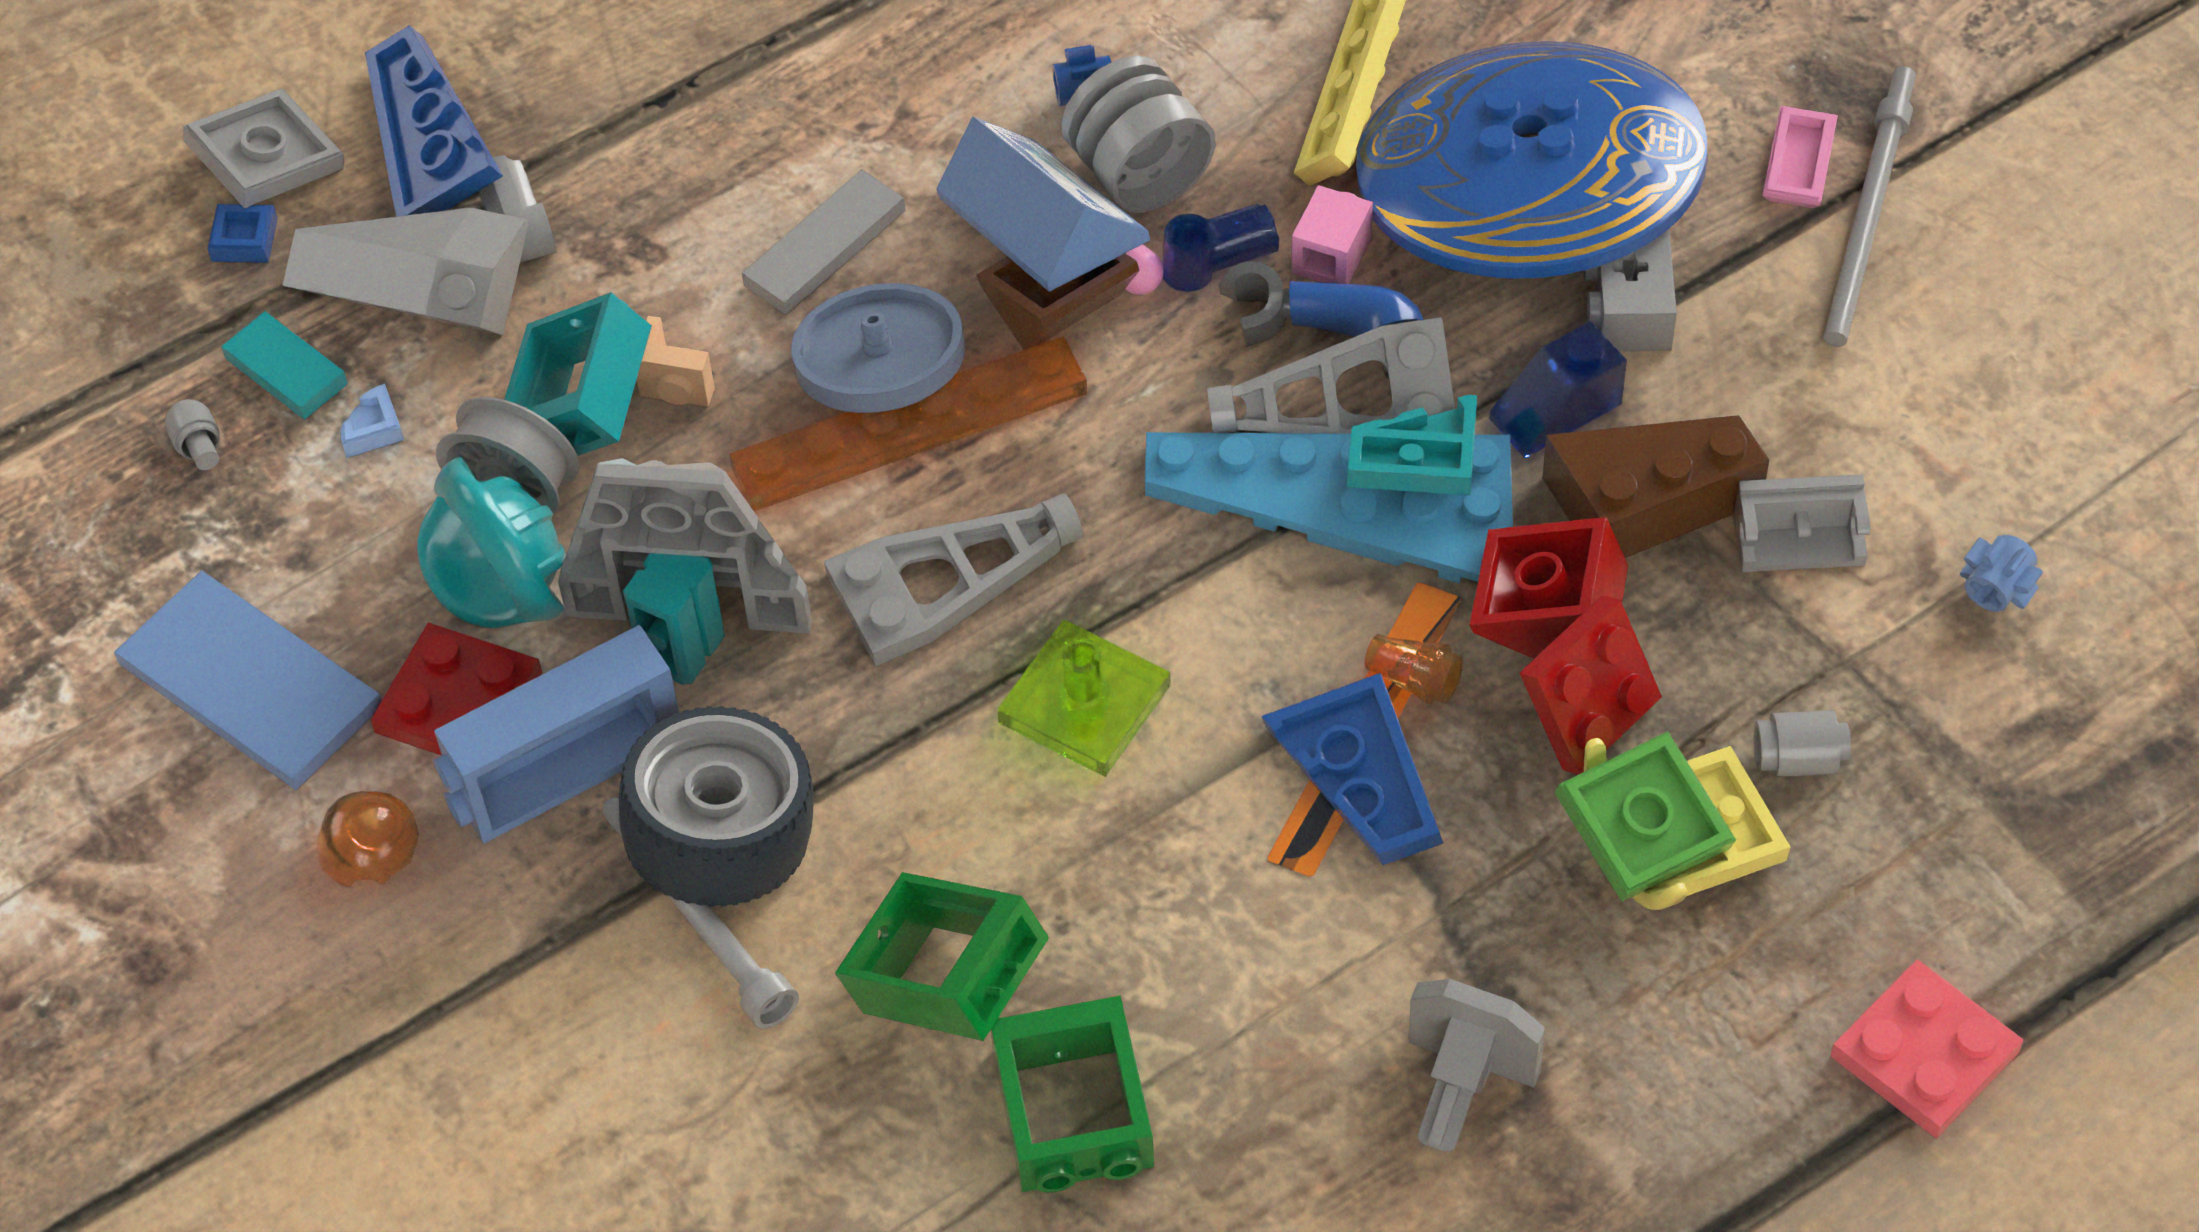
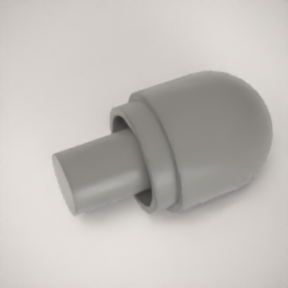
M185 399L173 404L165 416V429L174 449L184 458L194 460L196 466L201 470L214 468L219 462V455L216 449L220 442V431L210 410L203 403L193 399Z

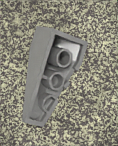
M464 208L295 229L282 286L503 335L529 221L480 209Z

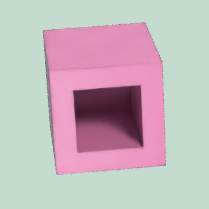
M1318 185L1292 235L1291 273L1321 283L1349 284L1372 239L1373 202L1359 198L1349 192H1339Z

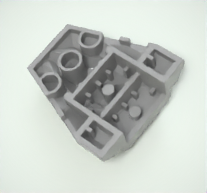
M622 458L597 463L566 558L560 570L558 584L566 617L627 621L629 609L626 606L623 590L637 570H644L643 562L649 553L708 557L711 560L715 586L739 587L742 589L749 629L810 634L812 617L806 584L724 470L710 462L666 465L662 461L651 460L635 465Z

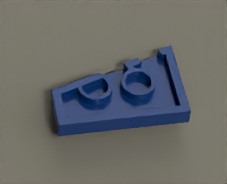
M1381 673L1261 716L1267 730L1382 865L1444 844Z

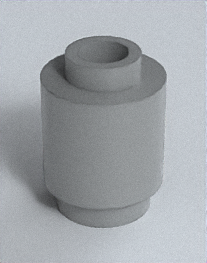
M1834 710L1771 713L1769 720L1755 721L1753 735L1754 755L1759 772L1772 771L1775 777L1837 774L1840 761H1848L1850 759L1851 738L1847 722L1837 721Z

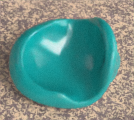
M462 457L449 461L437 475L434 484V491L437 497L421 523L417 540V554L422 575L438 601L457 618L472 625L485 628H500L526 622L549 621L559 617L565 612V608L550 586L557 570L562 567L566 554L563 545L558 541V536L551 520L553 513L547 505L541 506L532 496L524 491L521 484L512 478L501 476L488 481H477Z

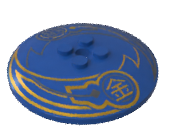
M1540 41L1499 45L1463 54L1437 64L1403 84L1385 100L1368 122L1360 140L1356 164L1359 191L1362 199L1373 202L1372 220L1382 232L1405 250L1430 263L1467 274L1493 278L1521 279L1565 275L1598 267L1627 256L1648 245L1673 226L1691 206L1704 181L1708 163L1707 134L1700 112L1690 96L1665 73L1630 55L1607 48L1571 42ZM1527 133L1538 134V136L1530 138L1520 137Z

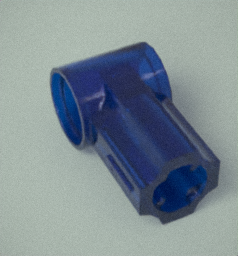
M1257 203L1210 219L1190 213L1172 218L1164 230L1162 250L1163 280L1170 287L1178 291H1198L1206 287L1212 280L1213 272L1277 252L1280 238L1276 230L1274 217L1267 205Z

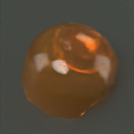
M363 790L338 798L324 814L317 838V853L322 870L337 883L345 887H351L357 880H374L379 884H385L391 876H394L411 863L419 840L414 813L404 801L387 792Z

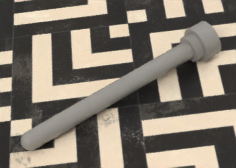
M611 798L603 805V815L622 838L619 821V798ZM668 895L740 984L739 995L742 997L740 1006L756 1027L767 1029L776 1026L794 1011L799 1001L797 991L782 973L772 972L768 968H760L708 905H696V903L688 904L682 900H675Z

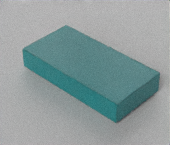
M266 311L221 346L227 361L303 420L348 384L345 372Z

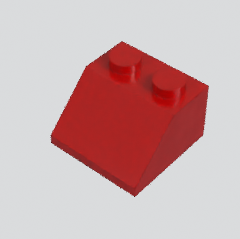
M1607 517L1488 529L1469 624L1473 633L1535 659L1602 595L1623 601L1629 565Z

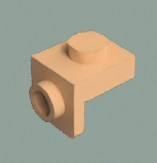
M648 316L646 321L652 327L637 376L640 396L661 399L675 405L693 404L709 407L715 389L709 353L667 346L661 318Z

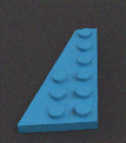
M1146 432L1145 496L1213 515L1222 510L1252 518L1253 526L1274 532L1277 526L1306 533L1307 541L1391 565L1399 566L1405 562H1410L1438 570V578L1459 584L1462 577L1478 582L1488 529L1513 527L1510 435L1475 434L1471 495L1469 496L1347 487L1351 434Z

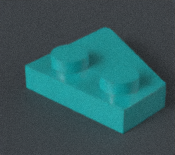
M1477 395L1458 397L1457 409L1428 416L1424 407L1403 412L1390 420L1377 419L1352 426L1347 487L1470 496Z

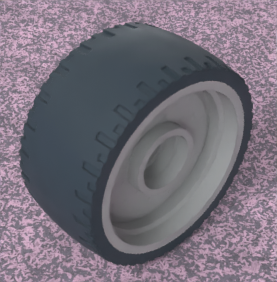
M698 707L693 710H684L679 714H672L669 718L661 719V722L652 725V728L647 729L643 736L636 740V744H633L624 763L619 789L620 829L625 851L629 861L631 860L633 868L637 870L639 876L643 877L647 884H651L657 891L660 890L664 895H669L675 900H682L688 904L696 903V905H708L709 907L720 905V907L731 904L739 905L742 902L747 903L752 899H759L764 894L771 893L773 889L779 888L783 882L789 880L790 875L796 872L797 867L802 862V858L805 856L813 821L814 799L808 760H806L805 753L801 750L800 744L796 743L795 738L789 735L788 731L784 727L781 728L775 721L772 722L769 718L762 717L758 713H751L745 709L739 710L735 707Z

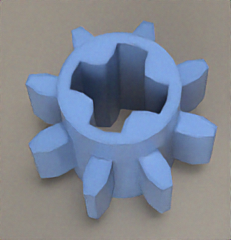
M1998 535L1992 545L1979 537L1963 558L1967 564L1960 572V576L1966 579L1965 590L1972 601L1980 607L1994 612L2004 611L2010 601L2017 607L2024 609L2039 587L2036 582L2043 574L2041 569L2035 567L2037 565V556L2034 550L2025 541L2012 535Z

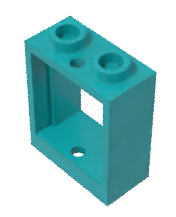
M612 292L528 323L504 400L523 406L550 422L571 443L577 456L619 442L652 325ZM585 361L577 391L566 395L574 365Z

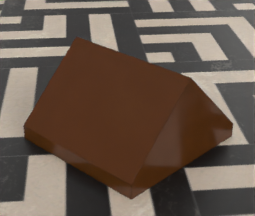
M1124 253L1048 291L1007 256L978 273L977 278L980 286L1026 353L1119 297L1140 270L1137 261Z

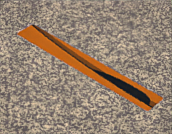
M1421 582L1416 583L1365 677L1368 678L1381 673L1397 718L1402 713L1461 602L1460 596ZM1311 780L1308 781L1267 857L1269 862L1307 877L1315 875L1344 821Z

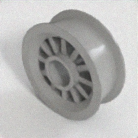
M476 397L465 401L459 407L456 414L457 431L444 436L436 447V460L440 469L454 458L462 457L477 481H488L501 476L512 478L521 484L524 491L532 496L541 506L547 505L554 515L559 506L558 488L573 481L579 471V460L571 443L546 419L516 403L493 397Z

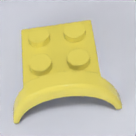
M1599 738L1591 739L1586 743L1584 772L1607 761L1606 746ZM1731 746L1688 760L1687 762L1736 838L1735 843L1730 849L1632 897L1646 909L1661 910L1676 905L1691 894L1787 861L1791 847Z

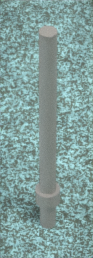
M1901 66L1894 70L1887 97L1880 101L1874 126L1878 132L1823 336L1824 341L1831 346L1841 347L1847 343L1900 136L1906 134L1909 129L1913 114V107L1909 102L1916 79L1915 71L1909 67Z

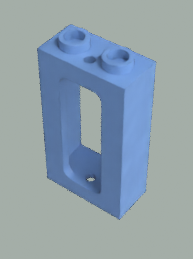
M638 625L434 730L441 756L433 759V762L443 784L448 792L444 793V798L458 825L462 828L471 823L479 838L485 844L622 772L626 757L630 753L633 744H636V740L640 736L642 737L647 729L652 728L653 724L661 722V719L669 718L675 713L679 714L670 668L642 627Z

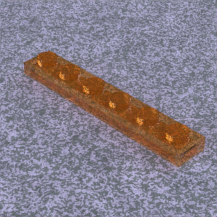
M1062 336L957 373L941 389L914 404L882 412H846L729 453L731 468L749 506L755 512L1087 394V379L1066 339Z

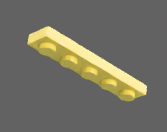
M1353 0L1294 173L1308 186L1331 176L1337 177L1344 174L1356 160V147L1363 127L1370 118V106L1377 85L1384 76V64L1391 43L1399 32L1398 22L1406 0Z

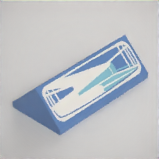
M972 116L936 188L938 197L1048 291L1150 241L1147 229L1037 141Z

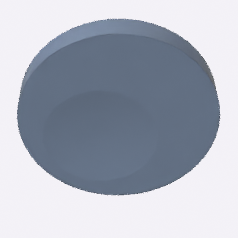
M883 283L867 285L843 292L817 306L802 320L796 329L791 344V355L797 380L811 398L825 406L842 411L872 413L894 410L914 404L941 389L959 370L965 356L966 346L960 315L952 303L945 297L930 289L916 285Z

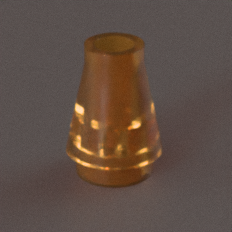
M1376 634L1368 646L1364 665L1365 669L1378 674L1381 673L1383 677L1427 704H1431L1434 700L1447 703L1454 695L1463 670V657L1452 653L1449 644L1390 638Z

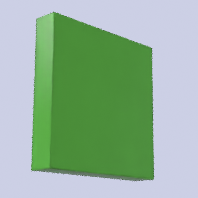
M1668 731L1560 783L1554 792L1621 902L1730 849L1736 841V838Z

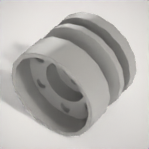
M1138 55L1117 59L1096 70L1077 88L1065 107L1061 121L1064 140L1078 154L1081 161L1094 172L1098 182L1124 211L1143 213L1156 210L1180 198L1197 183L1205 172L1216 147L1215 133L1212 127L1196 108L1182 96L1180 89L1170 80L1165 71L1152 58Z

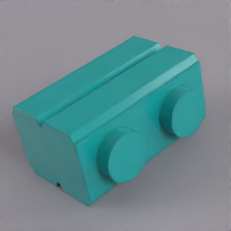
M649 553L643 562L644 570H637L623 590L626 606L629 609L628 616L631 629L638 625L642 627L670 668L673 681L681 685L692 684L706 664L705 656L711 657L725 636L719 607L720 600L717 596L713 575V564L708 557Z

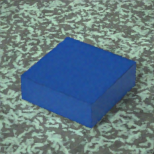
M217 204L207 248L211 262L269 263L278 220L274 205H252L243 208L241 204Z

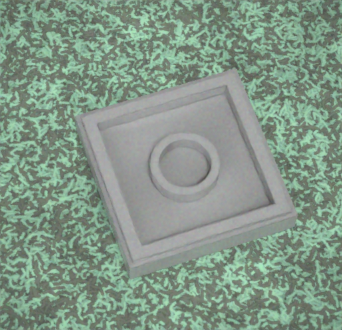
M283 88L183 126L184 142L243 208L340 171L344 166V154Z

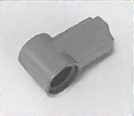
M505 155L493 157L503 177L478 191L484 210L529 221L520 263L556 253V245L542 203L536 204L521 160H511Z

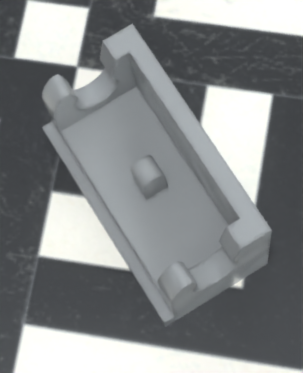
M1863 474L1739 481L1733 518L1742 572L1865 566L1867 548L1864 535H1870V520L1864 491Z

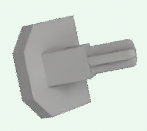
M1452 979L1418 982L1410 999L1409 1043L1438 1053L1430 1076L1437 1080L1418 1132V1140L1432 1148L1452 1152L1457 1146L1475 1093H1482L1490 1072L1534 1088L1541 1073L1545 1027L1512 1000Z

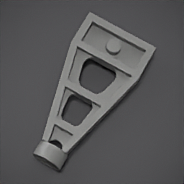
M1442 317L1380 326L1234 387L1232 385L1207 388L1213 433H1237L1238 430H1249L1268 433L1351 434L1352 426L1377 419L1390 420L1403 412L1424 407L1428 416L1455 409ZM1370 360L1383 363L1388 370L1392 395V405L1388 412L1380 416L1352 414L1344 410L1340 406L1336 394V383L1339 376L1345 370ZM1308 377H1317L1322 381L1326 410L1323 415L1319 417L1288 418L1279 412L1276 393L1282 385ZM1234 396L1242 398L1247 406L1246 414L1239 420L1236 417Z
M1062 493L1028 509L881 537L825 560L824 565L831 585L876 667L932 643L1061 551L1060 547L1083 538V530L1072 502L1065 493ZM1046 527L1048 532L1042 535L1039 529ZM1006 539L1014 553L1013 557L985 574H976L963 552L964 549L988 540ZM931 559H943L950 562L959 577L956 586L931 604L922 605L916 603L900 575L902 569L911 563Z

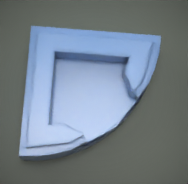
M385 383L364 393L359 398L360 404L341 426V441L346 458L404 440Z

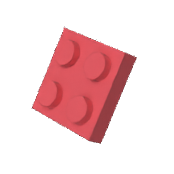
M1917 959L1833 1044L1830 1057L1937 1139L2019 1054L2024 1039Z

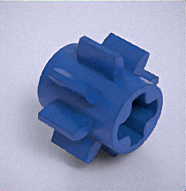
M1091 45L1064 49L1066 62L1052 64L1058 105L1066 106L1077 88L1096 70L1111 63L1110 56L1095 57L1094 46Z

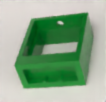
M902 872L835 974L863 1014L984 1041L1045 946L1049 936L1023 896ZM933 928L973 936L940 987L901 979ZM880 930V931H881V935H880V937L878 938V931Z
M1121 995L997 1019L991 1029L993 1055L1022 1192L1038 1189L1045 1193H1055L1070 1188L1075 1182L1100 1177L1110 1180H1122L1137 1175L1142 1169L1154 1167L1153 1134ZM1114 1053L1130 1125L1032 1144L1017 1071Z

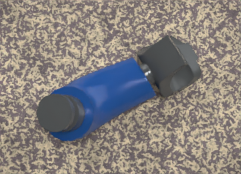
M1257 261L1240 262L1229 268L1224 278L1218 284L1220 294L1234 301H1259L1266 303L1265 307L1259 312L1240 318L1246 346L1264 342L1275 336L1284 326L1287 318H1291L1292 325L1317 328L1353 337L1384 325L1424 320L1417 305L1401 292L1383 286L1290 281L1289 288L1283 289L1282 281L1277 272L1267 264ZM1383 365L1384 374L1386 378L1389 379L1388 370L1386 366Z

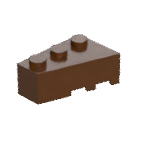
M1735 415L1546 435L1542 479L1569 521L1607 517L1625 558L1734 515L1739 481L1766 480L1770 460L1741 417Z

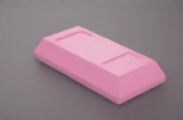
M1780 106L1762 195L1764 198L1771 202L1807 208L1821 206L1838 115Z

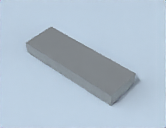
M861 169L742 272L744 286L787 315L905 211L904 197Z

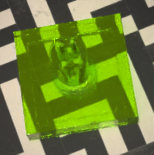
M1063 619L998 707V723L1106 777L1171 686L1170 671Z

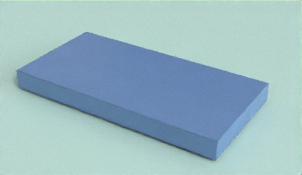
M202 570L114 651L119 665L294 790H297L373 716L382 701L378 692Z

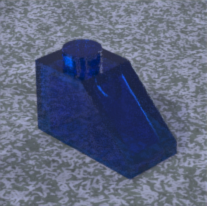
M1590 320L1542 347L1490 410L1489 419L1503 435H1510V443L1524 458H1527L1545 448L1546 435L1573 432L1621 405L1627 359Z

